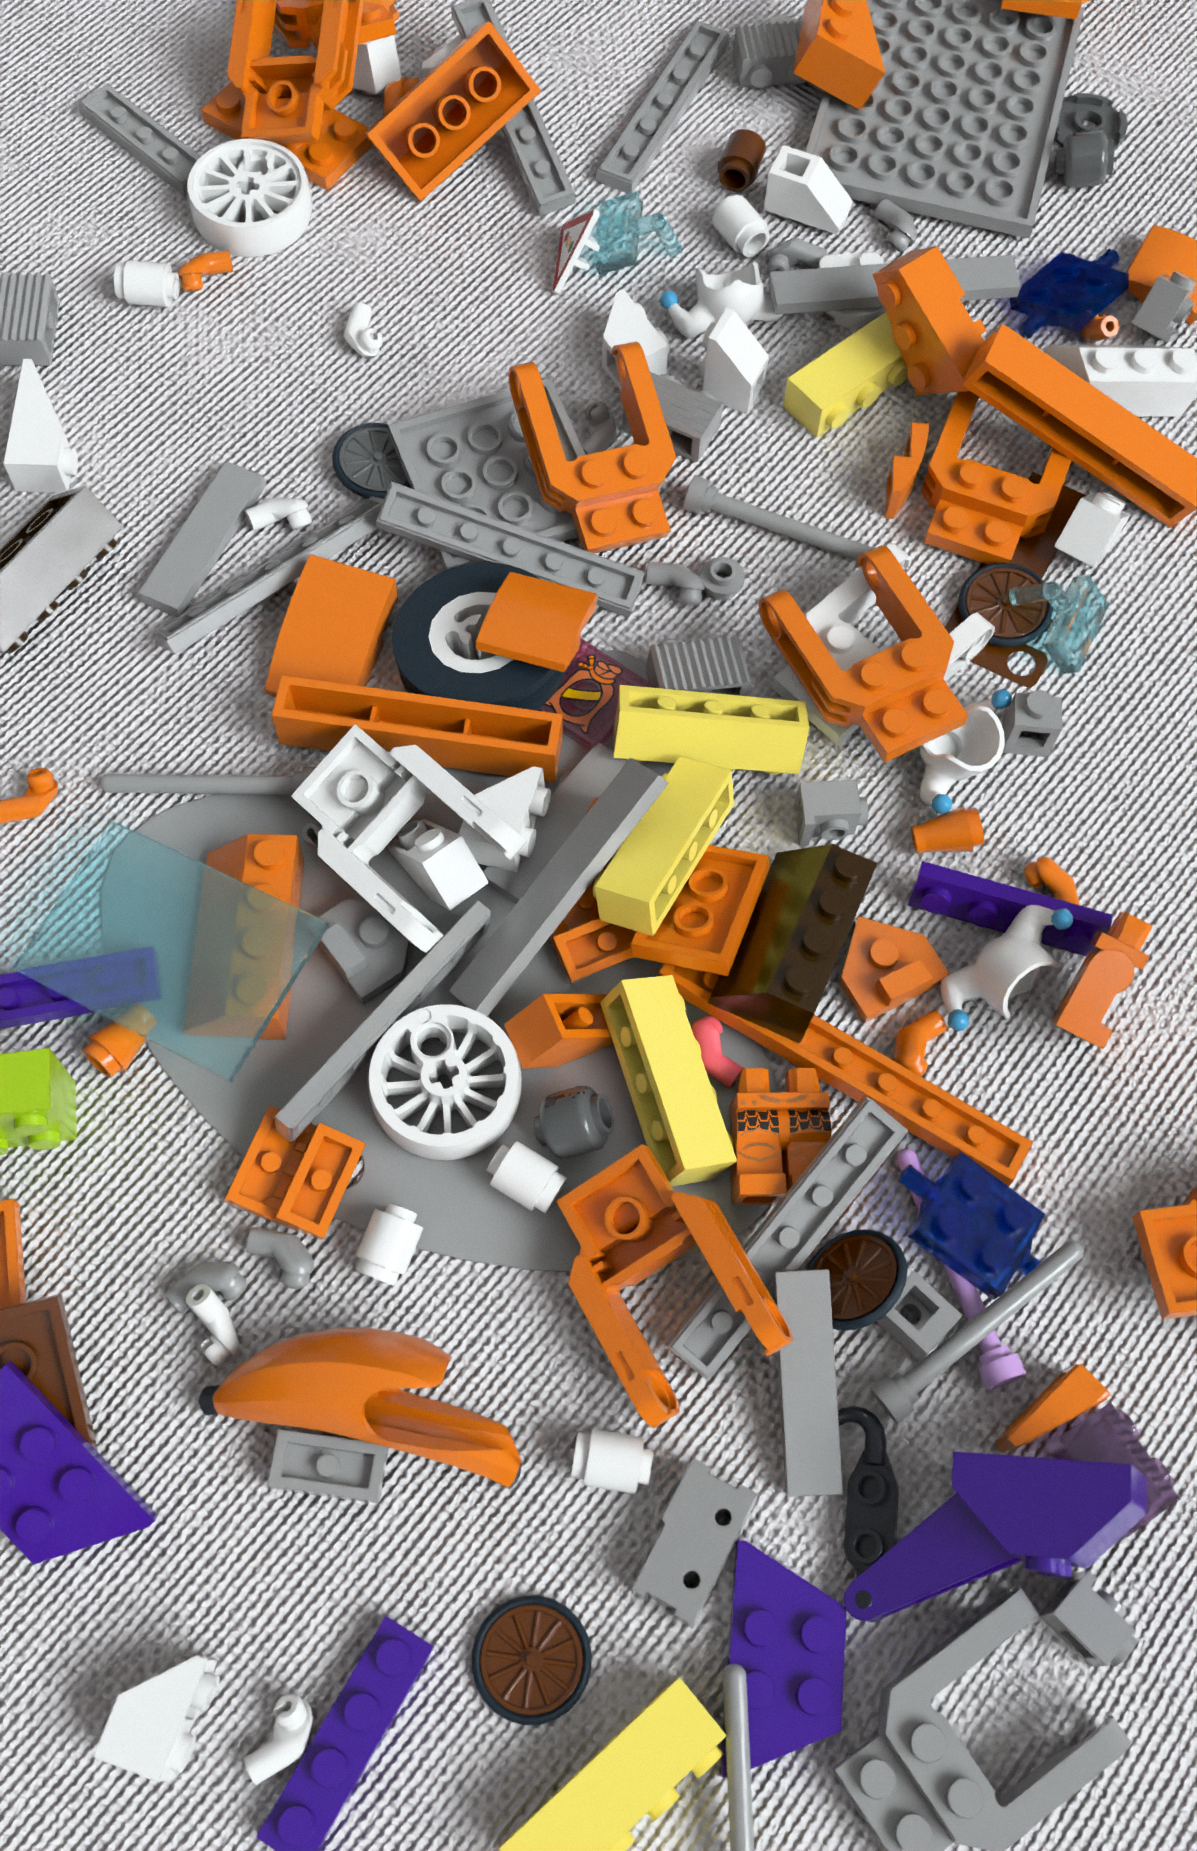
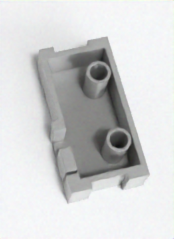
M693 1458L662 1517L664 1527L631 1589L633 1594L645 1601L648 1596L675 1611V1619L693 1628L757 1501V1493L741 1484L738 1489L711 1475L709 1466ZM721 1515H726L731 1519V1522L726 1526H721L716 1522V1519ZM690 1576H695L700 1580L699 1585L694 1589H689L684 1585L685 1580Z

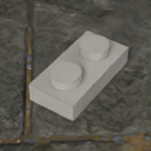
M278 1429L267 1487L276 1490L379 1504L389 1448L366 1441Z

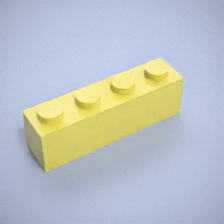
M883 313L787 378L783 407L816 438L830 428L837 429L853 412L861 407H869L882 392L891 386L897 387L907 379V368L901 351L894 341L893 330L887 313Z
M620 685L614 725V758L629 760L631 757L637 762L653 761L675 764L680 756L730 770L765 771L774 775L783 773L800 774L809 733L806 702Z
M679 756L670 772L662 775V778L669 784L617 849L606 870L602 869L595 878L593 896L597 899L601 921L654 936L734 805L732 770Z
M673 975L621 980L600 1004L646 1144L651 1149L672 1187L713 1180L733 1165L737 1159L734 1153L732 1137L726 1130L717 1104L716 1091L710 1084L701 1058L700 1045L694 1038L685 1012V1002L678 992Z
M680 1677L675 1678L499 1846V1851H626L635 1841L629 1830L646 1814L649 1815L653 1822L663 1815L680 1797L673 1787L690 1771L693 1772L697 1779L707 1772L724 1754L717 1745L727 1735Z

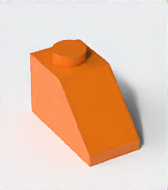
M542 994L504 1024L505 1029L517 1052L522 1068L558 1067L614 1045L600 1004L607 994Z

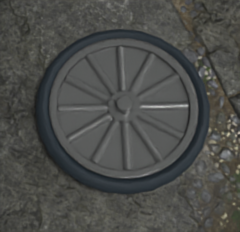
M366 423L358 425L346 431L335 444L332 454L333 469L340 482L351 492L363 498L369 499L374 496L385 499L391 481L411 488L389 436L388 424Z

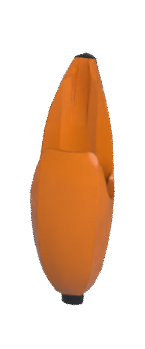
M343 1327L307 1332L273 1343L234 1368L220 1385L204 1387L198 1401L201 1410L206 1416L219 1414L240 1420L294 1426L338 1434L452 1465L484 1476L509 1490L517 1483L521 1473L522 1460L506 1426L477 1413L399 1389L433 1388L441 1385L452 1356L435 1344L420 1337L396 1331Z

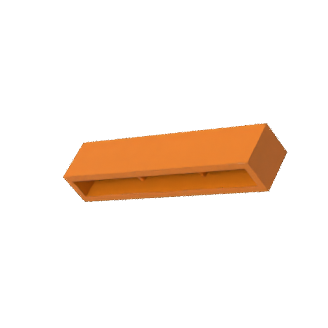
M1003 323L978 348L961 384L962 386L1168 527L1172 528L1197 509L1196 457Z
M285 675L281 676L271 715L279 744L331 751L356 724L387 752H391L394 747L417 745L441 767L510 777L535 766L543 768L544 781L552 783L556 782L563 743V714Z

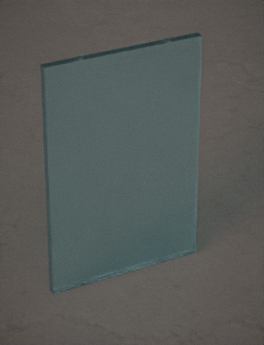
M111 821L12 968L16 972L232 1083L303 967L310 959L311 954L325 934L329 924L295 906Z

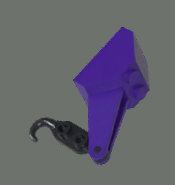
M850 1406L838 1410L839 1427L847 1422H853L858 1424L865 1433L864 1450L848 1481L844 1537L846 1558L857 1573L856 1579L849 1584L845 1591L844 1604L848 1613L857 1620L877 1622L884 1617L1022 1561H1025V1570L1036 1571L1038 1575L1071 1578L1072 1567L1088 1569L1147 1514V1478L1132 1464L953 1451L952 1488L956 1493L896 1544L899 1486L886 1451L887 1441L884 1427L878 1417L866 1408Z

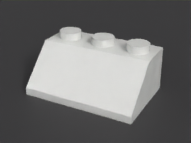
M1049 344L1046 349L1050 357L1135 416H1182L1197 395V357L1192 348L1156 345Z

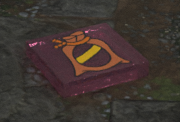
M580 637L579 650L570 662L560 687L536 711L563 714V733L590 751L598 743L604 745L614 733L619 686L650 687L651 683Z

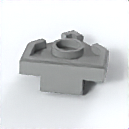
M347 898L307 924L309 933L362 1004H365L404 978L410 940L367 901Z

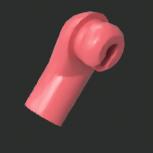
M704 1016L695 1021L691 1029L694 1038L700 1045L701 1058L708 1075L731 1089L744 1068L722 1054L720 1033L723 1032L720 1021L713 1016Z

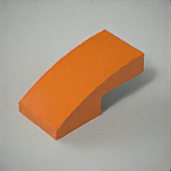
M912 422L904 448V456H893L886 481L885 518L894 519L909 499L914 488L926 449L929 424Z

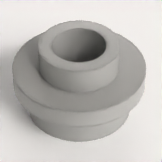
M717 557L704 564L700 578L704 581L705 592L711 598L728 600L742 589L745 573L737 561L727 557ZM717 575H726L728 577L722 578Z

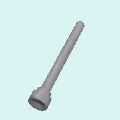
M694 475L683 505L685 510L699 515L702 511L710 513L711 510H715L856 561L860 554L873 549V547L720 494L717 487L711 486V480Z
M303 767L302 771H294L293 776L105 774L100 778L99 786L108 793L292 795L316 767Z
M1068 1241L906 1374L902 1376L900 1373H897L892 1378L885 1375L869 1388L887 1414L898 1424L914 1411L912 1404L919 1399L917 1395L919 1391L1083 1257L1082 1245L1077 1241Z
M730 1664L723 1672L725 1734L727 1735L726 1760L730 1851H754L746 1672L741 1665Z

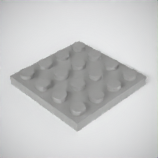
M551 377L542 379L566 460L573 461L578 456L586 455ZM510 389L388 425L389 436L411 489L560 542L578 537L572 514L567 511L560 512L542 500ZM436 549L445 571L454 567L476 563Z

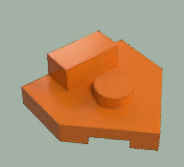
M858 916L839 984L862 1021L866 1023L941 985V981L950 974L925 935Z

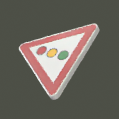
M592 209L564 222L562 225L552 293L560 294L574 265L584 270L590 268L587 259L579 255L584 245L595 251H598L600 248L597 241L589 236L599 218V211Z

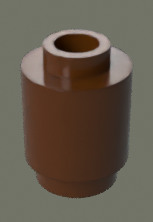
M739 129L729 136L718 164L719 180L726 189L733 192H741L754 183L766 152L765 142L759 134L752 130Z

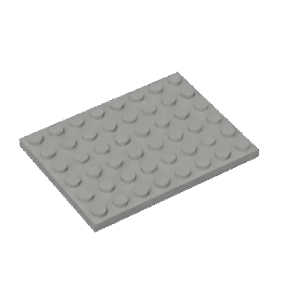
M867 0L886 73L861 110L824 91L805 152L821 157L853 200L879 205L883 199L887 198L904 211L1030 239L1085 7H1080L1077 20L1001 9V0Z

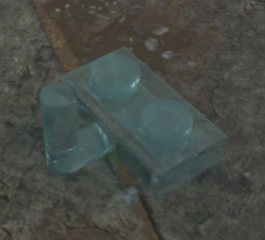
M637 191L600 202V214L596 232V241L600 248L598 251L594 250L593 265L599 275L636 265L639 236L655 232L670 257L677 256L682 251V245L664 214L655 213L642 217L643 202Z
M1089 574L1073 577L1066 593L1057 582L1012 588L1009 592V599L1014 606L1043 601L1049 602L1056 615L1042 642V646L1063 674L1079 672L1109 607V603Z

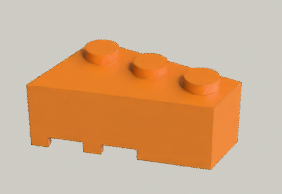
M808 0L805 4L793 73L859 110L864 106L886 73L867 0Z
M938 246L910 251L873 273L872 275L878 288L879 300L886 310L893 330L894 341L901 351L907 368L908 380L914 387L916 395L970 391L961 384L978 348L985 342L981 335L987 330L980 319L973 322L960 300L966 294Z

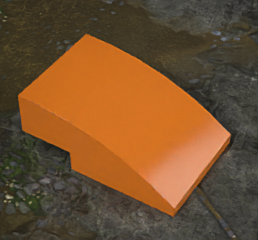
M310 554L282 623L267 676L265 693L274 697L277 696L282 675L366 687L384 646L382 635L398 601L396 580Z

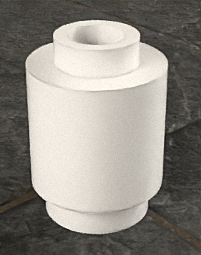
M740 194L725 197L717 204L712 218V223L716 230L736 253L743 254L746 257L758 254L766 246L770 237L765 220L745 197Z
M128 260L126 264L118 263L114 272L115 294L119 299H126L128 304L170 307L172 299H177L179 296V276L177 273L172 272L169 263Z
M518 1141L511 1148L502 1145L487 1168V1172L494 1175L490 1186L530 1211L537 1208L545 1214L556 1200L567 1180V1177L557 1172L559 1166Z
M388 1203L385 1212L374 1209L356 1253V1257L360 1258L355 1271L395 1286L399 1274L405 1275L423 1231V1227L414 1224L418 1214Z
M592 1429V1434L578 1432L571 1477L584 1479L585 1486L636 1494L638 1483L647 1485L649 1483L653 1450L643 1449L644 1437Z

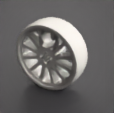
M238 139L225 142L204 153L196 161L189 173L187 197L193 221L205 241L220 251L229 250L230 255L240 257L270 255L292 245L308 227L312 211L309 180L300 160L282 145L262 139Z
M433 1005L420 1008L403 1016L385 1032L378 1042L368 1070V1094L374 1114L382 1129L395 1143L405 1150L431 1160L447 1161L462 1159L488 1148L509 1127L517 1112L521 1098L522 1079L520 1062L509 1037L486 1015L459 1005ZM452 1032L466 1034L458 1050ZM433 1037L439 1038L440 1042L447 1046L441 1054L436 1056H428L421 1052L422 1043ZM476 1040L482 1041L490 1048L469 1063L464 1064ZM408 1045H411L414 1063L398 1056ZM496 1060H499L503 1066L502 1074L472 1076ZM395 1068L419 1080L387 1082L389 1070ZM447 1074L449 1080L452 1081V1086L443 1089L442 1084L438 1082V1077ZM505 1088L497 1101L473 1091L476 1089ZM419 1094L397 1109H394L386 1100L388 1096ZM464 1102H469L491 1112V1114L486 1119L477 1122ZM429 1105L417 1127L414 1125L409 1126L403 1122L404 1119ZM456 1109L470 1129L453 1134L451 1111ZM442 1110L444 1115V1133L441 1135L427 1133L437 1112Z

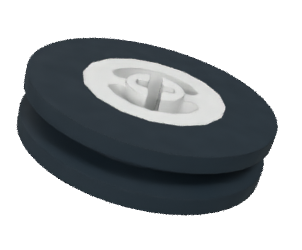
M473 563L443 571L420 585L402 605L392 631L393 653L406 692L529 710H538L560 687L567 669L565 672H560L475 649L476 639L486 614L508 574L514 572L534 578L538 577L511 565Z

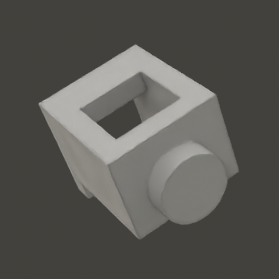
M1174 271L1172 276L1168 274L1158 276L1132 324L1167 343L1176 340L1180 331L1174 329L1176 323L1181 326L1191 313L1195 302L1190 300L1196 290L1194 286L1197 282L1178 271Z
M1042 690L1024 694L1015 693L1011 705L1008 709H1004L1002 713V728L1005 741L1002 753L1048 757L1062 731V697H1052L1051 694ZM1022 731L1039 732V739L1019 736Z
M857 780L800 782L794 803L799 846H809L811 837L821 836L826 840H839L848 835H854L857 826L867 825L868 803L866 797H859Z
M913 1270L906 1278V1285L899 1300L877 1322L911 1353L910 1357L916 1363H919L963 1315ZM901 1309H912L917 1315V1323L911 1325L900 1314Z
M1089 1570L1074 1573L1039 1614V1617L1090 1667L1107 1666L1109 1663L1115 1667L1122 1663L1135 1648L1137 1640L1132 1636L1135 1630L1123 1619L1126 1611L1118 1601L1102 1589H1098L1095 1592L1091 1588L1098 1579Z

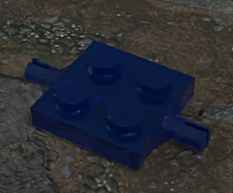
M1109 248L1093 261L1063 252L1055 256L1021 285L1018 297H1010V309L1029 316L1018 325L1019 334L1023 338L1026 336V339H1030L1038 330L1047 325L1079 332L1129 288V273L1112 268L1119 262L1118 253L1114 249L1111 251V248Z
M962 1152L951 1160L943 1176L935 1182L919 1172L911 1164L900 1174L901 1176L897 1182L922 1199L919 1217L907 1237L992 1300L1000 1297L1005 1292L1015 1272L1019 1270L1024 1275H1027L1041 1263L1039 1259L1031 1254L1032 1239L1045 1213Z

